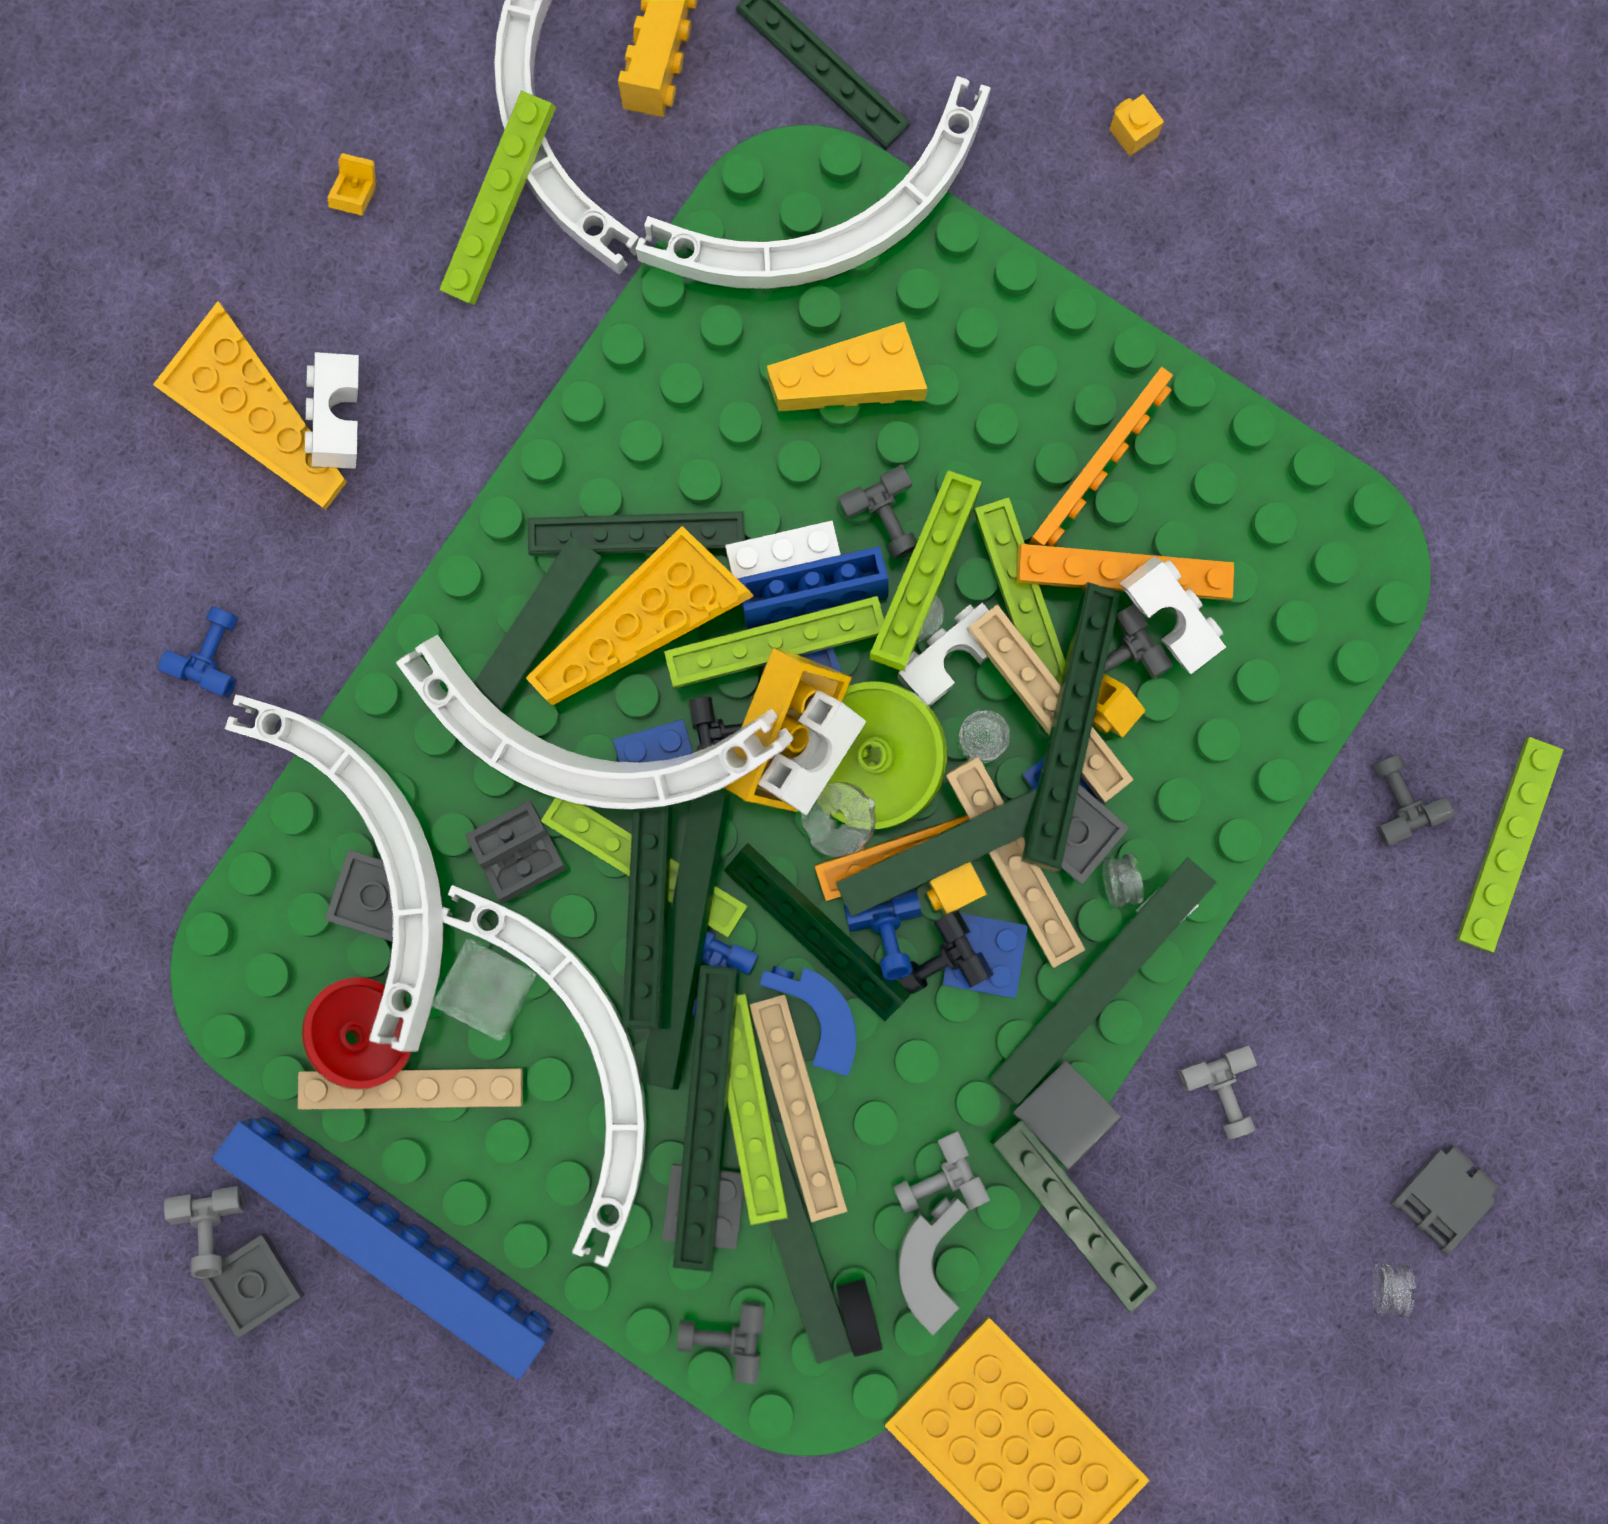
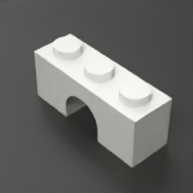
M315 352L314 366L307 365L306 387H314L313 398H306V420H313V432L305 431V453H312V466L356 469L357 421L339 419L332 414L330 409L338 403H357L359 355Z
M833 521L725 545L730 570L736 578L841 555Z
M1152 557L1119 584L1138 610L1148 618L1161 608L1173 607L1177 614L1176 625L1161 641L1179 665L1192 674L1226 648L1219 638L1224 633L1211 617L1205 619L1198 610L1203 605L1191 589L1184 591L1178 583L1182 576L1169 560L1164 563L1160 559Z
M983 603L975 609L971 605L967 606L954 618L957 622L954 627L948 632L943 628L937 631L927 640V644L930 647L920 655L914 651L905 672L900 671L898 673L897 679L903 686L919 696L929 707L951 690L955 684L944 668V658L947 654L956 650L966 651L979 664L988 659V656L966 629L989 611Z
M820 690L816 692L798 720L807 728L809 733V740L805 750L799 756L792 759L777 753L758 785L805 815L812 808L866 723V720L845 704Z

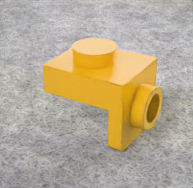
M342 153L338 159L339 175L328 195V207L363 216L376 187L375 163L372 160Z

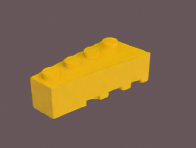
M641 0V11L645 12L644 16H636L633 27V44L635 46L628 44L625 54V71H620L618 78L623 109L664 117L666 107H673L676 86L672 85L674 73H681L684 53L679 51L682 41L688 42L691 31V20H687L689 8L696 9L698 0Z
M904 322L766 366L767 379L778 411L818 409L833 405H844V407L858 406L859 403L873 402L885 404L895 403V401L899 400L925 401L927 386Z

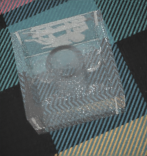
M467 939L432 1006L496 1040H504L538 974L473 939Z

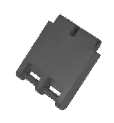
M1450 1145L1444 1152L1436 1149L1390 1201V1204L1395 1209H1402L1416 1222L1415 1227L1420 1232L1425 1231L1441 1246L1440 1251L1445 1255L1450 1254L1495 1204L1496 1200L1492 1197V1194L1499 1187L1480 1168L1476 1167L1468 1175L1466 1172L1474 1163L1455 1145ZM1407 1200L1409 1204L1412 1205L1415 1209H1417L1423 1216L1420 1217L1414 1210H1412L1405 1203V1201ZM1432 1223L1437 1228V1230L1444 1234L1448 1239L1445 1240L1430 1226V1224Z

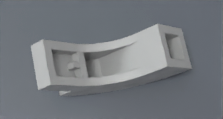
M956 1196L951 1201L946 1197L940 1201L930 1213L934 1217L930 1222L918 1212L907 1227L899 1248L898 1276L905 1300L914 1316L932 1335L959 1309L957 1302L937 1283L932 1271V1257L936 1245L969 1210Z

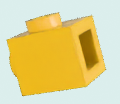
M1143 94L1134 101L1128 98L1115 108V114L1109 129L1130 157L1158 138L1164 121Z
M1103 674L1093 725L1105 734L1110 730L1123 738L1146 709L1125 684Z
M971 862L929 881L928 884L931 889L926 891V895L935 912L941 909L944 916L986 895Z

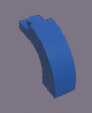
M773 966L772 972L763 971L759 985L799 997L806 1001L817 1014L821 1034L812 1065L848 1076L855 1055L856 1030L849 1006L837 988L823 976L807 968L803 969L800 981L793 980L795 972Z

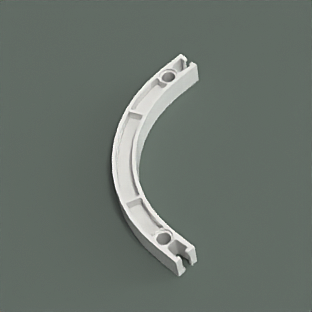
M505 0L497 31L494 62L496 94L504 129L509 121L520 91L522 90L535 96V53L540 30L552 0ZM544 136L527 177V185L545 211L563 231L620 275L628 263L624 261L622 255L619 253L615 255L607 246L611 239L614 238L625 244L630 249V252L636 255L635 248L639 237L603 211L579 189L554 156ZM592 226L603 228L599 235L590 236L586 234L587 230Z
M957 76L935 134L919 161L906 177L884 198L866 211L840 225L819 233L794 239L770 242H745L714 238L648 216L644 225L646 237L645 239L640 237L635 248L638 261L708 284L736 288L795 286L826 279L853 269L882 254L907 236L930 214L947 193L961 170L972 146L988 103L991 87L981 84L979 93L975 95L973 101L976 106L973 111H970L964 107L957 106L958 98H963L965 88H968L970 82L965 78ZM952 125H961L966 131L957 134L952 132L950 127ZM656 237L667 242L668 248L661 250L646 246V240L652 242L653 238ZM682 248H689L694 252L692 256L686 259L676 256L677 251Z
M438 635L423 642L415 648V651L405 655L396 662L431 711L465 747L487 764L513 780L546 795L578 804L601 808L640 809L667 806L692 800L721 789L784 750L793 740L786 728L779 731L780 737L767 747L762 746L759 738L754 735V732L759 728L765 733L772 729L770 724L778 716L771 708L715 745L689 755L643 763L595 759L564 750L546 742L520 727L503 714L480 692ZM421 654L424 655V657H425V659L427 660V662L429 663L430 667H429V666L427 665V663L422 659V657L420 656ZM440 680L447 685L448 692L442 689ZM734 746L743 748L746 751L748 760L739 758L735 753Z
M236 694L233 701L234 705L246 708L245 712L254 714L257 709L259 714L254 728L237 722L238 718L230 716L225 729L287 749L310 762L327 775L346 794L369 828L384 863L393 910V945L390 969L369 1040L376 1043H391V1048L403 1052L418 1051L439 978L443 946V911L439 880L432 853L417 817L405 796L387 772L363 749L347 737L314 719ZM281 719V729L276 733L275 726ZM409 991L412 997V1004L410 1008L406 1009L403 999ZM400 1017H402L404 1021L400 1039L397 1042L398 1038L394 1037L393 1034Z
M452 885L448 893L449 896H452L451 900L458 902L460 897L474 903L476 908L471 915V920L465 922L453 918V914L449 912L450 909L442 907L443 922L505 949L531 967L547 981L565 1002L579 1023L592 1050L605 1100V1155L599 1184L591 1208L572 1253L581 1257L584 1254L589 1255L591 1247L585 1244L593 1228H597L601 1232L609 1233L610 1239L605 1253L601 1256L597 1255L594 1262L608 1267L628 1221L639 1188L645 1157L647 1127L643 1083L640 1082L639 1063L626 1027H622V1019L598 979L579 957L559 939L529 918L498 903ZM493 910L497 913L499 922L495 929L487 931L483 928L481 919L484 913ZM613 1204L619 1210V1220L615 1223L603 1221L600 1217L602 1205Z

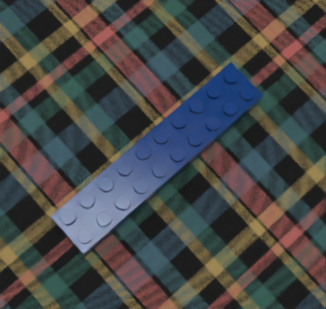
M263 1116L261 1120L252 1118L239 1121L212 1160L518 1381L521 1379L554 1332L548 1327L550 1321L545 1316L535 1310H532L529 1314L518 1306L520 1299L504 1288L500 1292L488 1284L490 1278L476 1267L468 1270L458 1263L460 1256L452 1249L444 1245L440 1249L428 1241L430 1235L424 1229L413 1223L408 1227L398 1219L400 1213L395 1208L385 1202H382L379 1206L368 1198L370 1191L356 1181H352L350 1184L338 1176L341 1171L335 1165L325 1159H322L319 1163L308 1155L311 1149L306 1144L296 1138H292L289 1141L280 1135L281 1127L274 1121Z

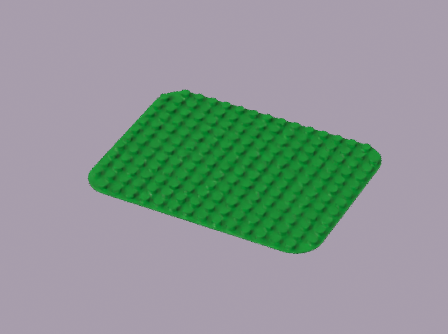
M819 125L781 127L755 135L724 154L701 179L670 224L714 238L734 241L770 242L799 238L840 225L866 211L894 189L912 168L879 146L848 131ZM947 191L922 222L885 252L853 269L814 282L777 288H736L708 284L642 263L320 718L319 722L341 733L363 749L387 772L405 796L421 825L431 850L439 880L442 907L450 909L449 912L453 914V918L469 922L476 905L460 897L458 902L451 900L452 896H449L448 893L452 885L491 900L529 918L553 934L579 957L598 979L622 1019L630 876L544 824L567 870L501 904L483 868L479 865L465 834L529 800L542 820L555 797L541 793L513 780L487 764L465 747L431 711L396 662L405 655L415 651V648L423 642L438 635L473 683L476 681L558 556H529L527 518L744 511L745 540L833 521L841 555L880 546L888 575V598L879 600L883 618L885 619L913 552L901 558L893 559L887 547L892 542V539L879 514L870 515L869 511L866 510L848 520L840 506L838 497L859 486L865 490L880 482V475L900 465L904 466L909 475L912 487L894 496L896 503L891 508L904 533H913L917 542L948 470L982 482L979 495L913 652L916 651L920 655L930 647L927 644V640L941 628L948 632L957 624L954 618L969 605L975 609L983 603L988 610H991L998 604L1010 620L974 514V509L1009 497L1024 542L1029 545L1033 535L1159 369L1163 367L1173 375L1167 385L1172 389L1160 407L1153 403L1146 413L1151 418L1138 435L1131 432L1125 440L1129 447L1117 463L1112 460L1109 461L1103 469L1108 475L1096 491L1091 488L1087 490L1082 497L1087 503L1073 520L1068 516L1060 526L1065 532L1054 547L1234 562L1233 598L1228 601L1198 598L1203 605L1198 610L1205 619L1211 617L1221 628L1224 634L1219 638L1226 648L1192 674L1188 673L1179 665L1161 641L1162 638L1174 629L1177 622L1175 609L1173 607H1164L1149 618L1143 613L1141 614L1148 624L1145 629L1155 646L1161 644L1173 663V667L1152 679L1141 660L1133 663L1131 659H1128L1104 673L1125 684L1146 709L1123 738L1110 730L1105 734L1092 724L1095 731L1133 778V781L1125 786L1124 789L1103 804L1125 823L1129 829L1083 884L1074 880L1062 868L1057 872H1053L1040 867L1083 944L1085 951L1053 968L1028 926L1016 998L942 985L944 968L926 978L927 987L915 994H911L884 1021L737 884L724 869L738 852L749 843L880 965V961L886 957L881 934L874 933L872 927L849 932L844 909L845 902L842 896L825 901L814 865L967 815L946 776L944 775L936 796L921 813L905 823L882 829H864L843 823L826 812L817 800L808 814L805 815L800 811L794 812L745 801L724 787L713 791L731 795L715 886L748 907L729 938L710 926L707 927V931L715 934L716 940L731 947L736 944L759 955L750 976L739 971L737 995L746 994L748 1006L784 994L786 996L847 1212L811 1222L749 1006L765 1096L843 1323L844 1319L836 1286L864 1278L883 1347L881 1351L854 1357L853 1353L850 1352L817 1364L769 1222L750 1224L745 1192L743 1194L737 1249L715 1247L713 1270L710 1272L673 1268L675 1242L662 1240L671 1167L672 1164L682 1165L696 1018L694 1015L691 1017L679 1090H671L643 1083L647 1127L642 1173L628 1221L608 1267L594 1262L597 1255L601 1256L605 1253L610 1239L609 1233L601 1232L597 1228H593L585 1244L591 1247L589 1255L584 1254L581 1257L572 1253L591 1208L599 1184L605 1155V1100L599 1071L587 1039L565 1002L547 981L526 963L505 949L443 922L440 972L432 1007L418 1051H411L407 1062L401 1070L523 1068V1106L298 1109V1072L316 1071L305 1053L302 1042V1024L308 1006L318 993L339 980L360 977L372 979L386 985L393 942L324 920L348 850L380 860L382 858L364 819L346 794L327 775L296 754L197 892L182 918L173 945L170 973L172 997L180 1024L200 1057L224 1079L735 1435L763 1449L796 1456L826 1455L851 1449L869 1441L886 1430L884 1422L934 1372L1042 1207L1040 1202L990 1141L1017 1118L1013 1112L1065 1060L1110 1103L1410 645L1424 617L1430 592V559L1422 528L1408 502L1376 470ZM659 239L654 248L666 250L668 243ZM682 248L677 251L676 256L686 259L692 256L694 252L689 248ZM901 322L905 323L927 386L925 401L899 400L895 401V403L885 404L873 402L859 403L858 406L844 407V405H833L818 409L778 411L767 379L766 366ZM726 550L709 551L731 572ZM654 552L599 554L602 556L600 562L501 712L520 727L564 750L590 758L619 762L613 739L683 719L693 753H695L700 742L698 730L692 727L689 700L711 697L715 720L722 719L724 726L743 723L763 675V669L759 666L673 688L664 651L747 630L742 606L739 604L552 706L526 677ZM1039 584L1066 662L1082 588ZM1116 591L1121 593L1117 614L1134 604L1126 592ZM1116 621L1108 654L1122 646L1120 639L1125 636ZM877 636L833 647L842 672L852 677L849 686L861 682L875 681L891 683L905 688L897 679L898 673L901 670L870 660V652ZM956 650L950 652L944 658V668L955 684L951 690L930 706L940 722L946 740L947 764L945 774L978 756L1003 802H1007L1032 790L1021 775L1045 757L1049 735L989 658L982 664H979L966 651ZM421 654L420 656L422 657V659H423V660L427 663V665L430 667V665H429V663L427 662V660L425 659L424 655ZM440 680L442 689L448 692L447 685ZM691 800L671 804L670 858L679 864ZM585 805L632 834L633 809L601 808ZM987 853L970 861L986 895L957 910L963 914L1028 925L990 855ZM1187 857L1190 858L1217 883L1198 903L1199 906L1178 925L1017 1105L990 1081L991 1076L1137 914L1135 910L1164 884ZM929 881L910 889H916L921 917L900 921L901 926L895 930L900 953L909 955L910 962L914 961L918 965L940 954V945L944 943L941 934L934 924L944 914L941 909L935 912L926 895V891L931 889L928 884ZM668 901L667 909V930L672 908V903L670 901ZM493 910L484 913L481 919V924L487 931L495 929L499 922L498 915ZM773 966L795 972L793 980L800 981L803 969L807 968L823 976L837 988L849 1006L856 1030L855 1055L848 1076L812 1065L821 1034L817 1014L803 999L759 985L763 971L772 972ZM897 979L896 981L904 988L900 979ZM409 991L403 999L407 1009L412 1004V997ZM449 1013H453L462 1017L463 1020H466L474 1025H477L476 1027L483 1028L484 1032H481L473 1028L472 1026H470L471 1024L469 1023L466 1024L452 1017L451 1015H449ZM626 1027L642 1075L650 1028ZM350 1032L346 1033L347 1042L355 1044V1035ZM727 1104L722 1170L741 1172L729 1106ZM958 1131L969 1154L966 1157L974 1176L980 1177L990 1201L968 1210L940 1239L934 1249L932 1257L934 1278L957 1302L959 1309L932 1335L914 1316L905 1300L898 1276L900 1244L907 1227L918 1212L930 1222L934 1218L930 1214L931 1211L945 1197L951 1201L956 1196L967 1208L968 1206L960 1189L953 1192L949 1185L917 1200L919 1208L905 1214L893 1186L907 1181L909 1187L943 1172L940 1164L946 1162V1159L937 1140ZM1045 1147V1149L1049 1152V1154L1065 1172L1066 1167ZM604 1204L600 1208V1217L606 1223H615L619 1220V1210L613 1204ZM742 1301L765 1303L762 1334H758L757 1352H760L758 1383L735 1381L737 1356H730V1348L693 1345V1352L677 1351L680 1320L695 1321V1329L732 1333V1326L740 1325Z

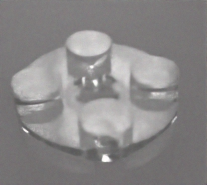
M835 782L824 787L807 815L802 813L801 823L803 830L807 831L809 838L812 840L809 842L816 850L828 856L841 857L862 850L870 841L876 826V806L873 799L867 796L859 787L847 782ZM841 810L844 812V817L847 821L846 825H841L840 829L835 828L836 822L831 819V814L838 813Z

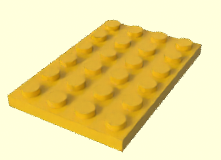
M989 1316L884 1422V1426L980 1524H1109L1150 1481Z

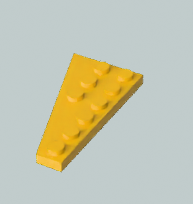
M217 301L153 385L324 510H327L347 481L335 467L312 466V453H305V431L311 430L226 310Z
M681 526L549 654L526 679L553 706L754 596L696 538Z

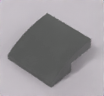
M530 800L465 834L479 865L483 868L501 904L567 870Z
M1066 1060L1013 1112L1016 1117L1023 1120L1032 1133L1069 1171L1122 1119L1112 1106Z

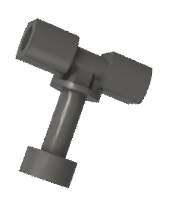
M903 465L880 475V482L865 490L859 486L838 497L840 506L848 520L866 510L869 511L870 515L879 514L892 539V542L887 547L893 559L901 558L914 551L917 544L914 534L904 533L891 508L896 503L894 496L912 487L910 477Z
M1135 604L1116 615L1115 621L1125 636L1120 639L1122 646L1108 654L1104 673L1128 659H1131L1133 663L1141 660L1152 679L1173 667V663L1161 644L1155 646L1145 631L1148 624Z
M1400 753L1372 765L1378 778L1386 776L1401 807L1394 811L1397 818L1376 827L1385 847L1412 836L1411 832L1425 825L1428 828L1455 817L1454 810L1447 797H1442L1426 805L1423 804L1421 799L1414 802L1399 769L1405 767Z
M742 1301L740 1325H733L732 1333L695 1329V1321L680 1320L677 1351L693 1352V1345L730 1348V1356H737L735 1381L758 1383L760 1352H757L758 1334H762L765 1303Z

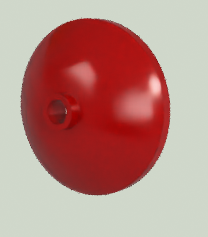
M360 977L339 980L318 993L308 1006L302 1024L303 1047L312 1066L329 1082L354 1090L374 1088L392 1079L407 1062L411 1051L403 1052L391 1048V1043H376L369 1040L384 994V984ZM400 1017L393 1034L394 1037L398 1038L397 1042H399L404 1020L402 1017ZM350 1032L355 1035V1044L347 1042L346 1033Z

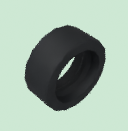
M863 1278L837 1285V1294L853 1356L858 1357L881 1351L883 1347L866 1280Z

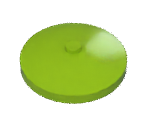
M875 681L850 685L847 688L842 703L866 720V723L820 793L817 802L834 818L850 826L864 829H882L900 825L921 813L931 803L942 784L947 764V746L943 729L932 709L919 696L906 688L891 683Z

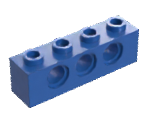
M880 546L737 578L754 596L741 603L747 630L878 596L879 600L888 598V575Z

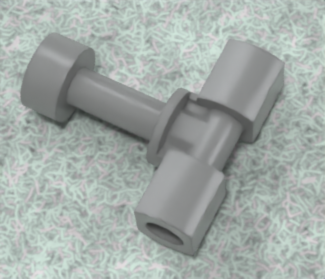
M1243 1045L1221 1054V1059L1208 1064L1205 1061H1200L1177 1070L1185 1091H1191L1204 1085H1208L1209 1090L1217 1089L1229 1122L1223 1124L1228 1140L1247 1135L1256 1130L1251 1116H1242L1231 1084L1237 1082L1235 1074L1257 1066L1249 1045Z
M958 1131L937 1140L946 1159V1162L940 1164L943 1172L909 1187L907 1181L893 1186L905 1214L919 1208L917 1200L949 1185L953 1192L960 1189L969 1210L990 1201L980 1177L974 1176L966 1157L969 1154Z
M239 1186L213 1190L212 1197L195 1199L191 1194L165 1198L164 1214L165 1220L169 1224L175 1225L190 1222V1226L198 1228V1256L191 1259L192 1277L205 1279L222 1274V1257L214 1254L213 1227L220 1224L221 1216L245 1212L243 1190Z

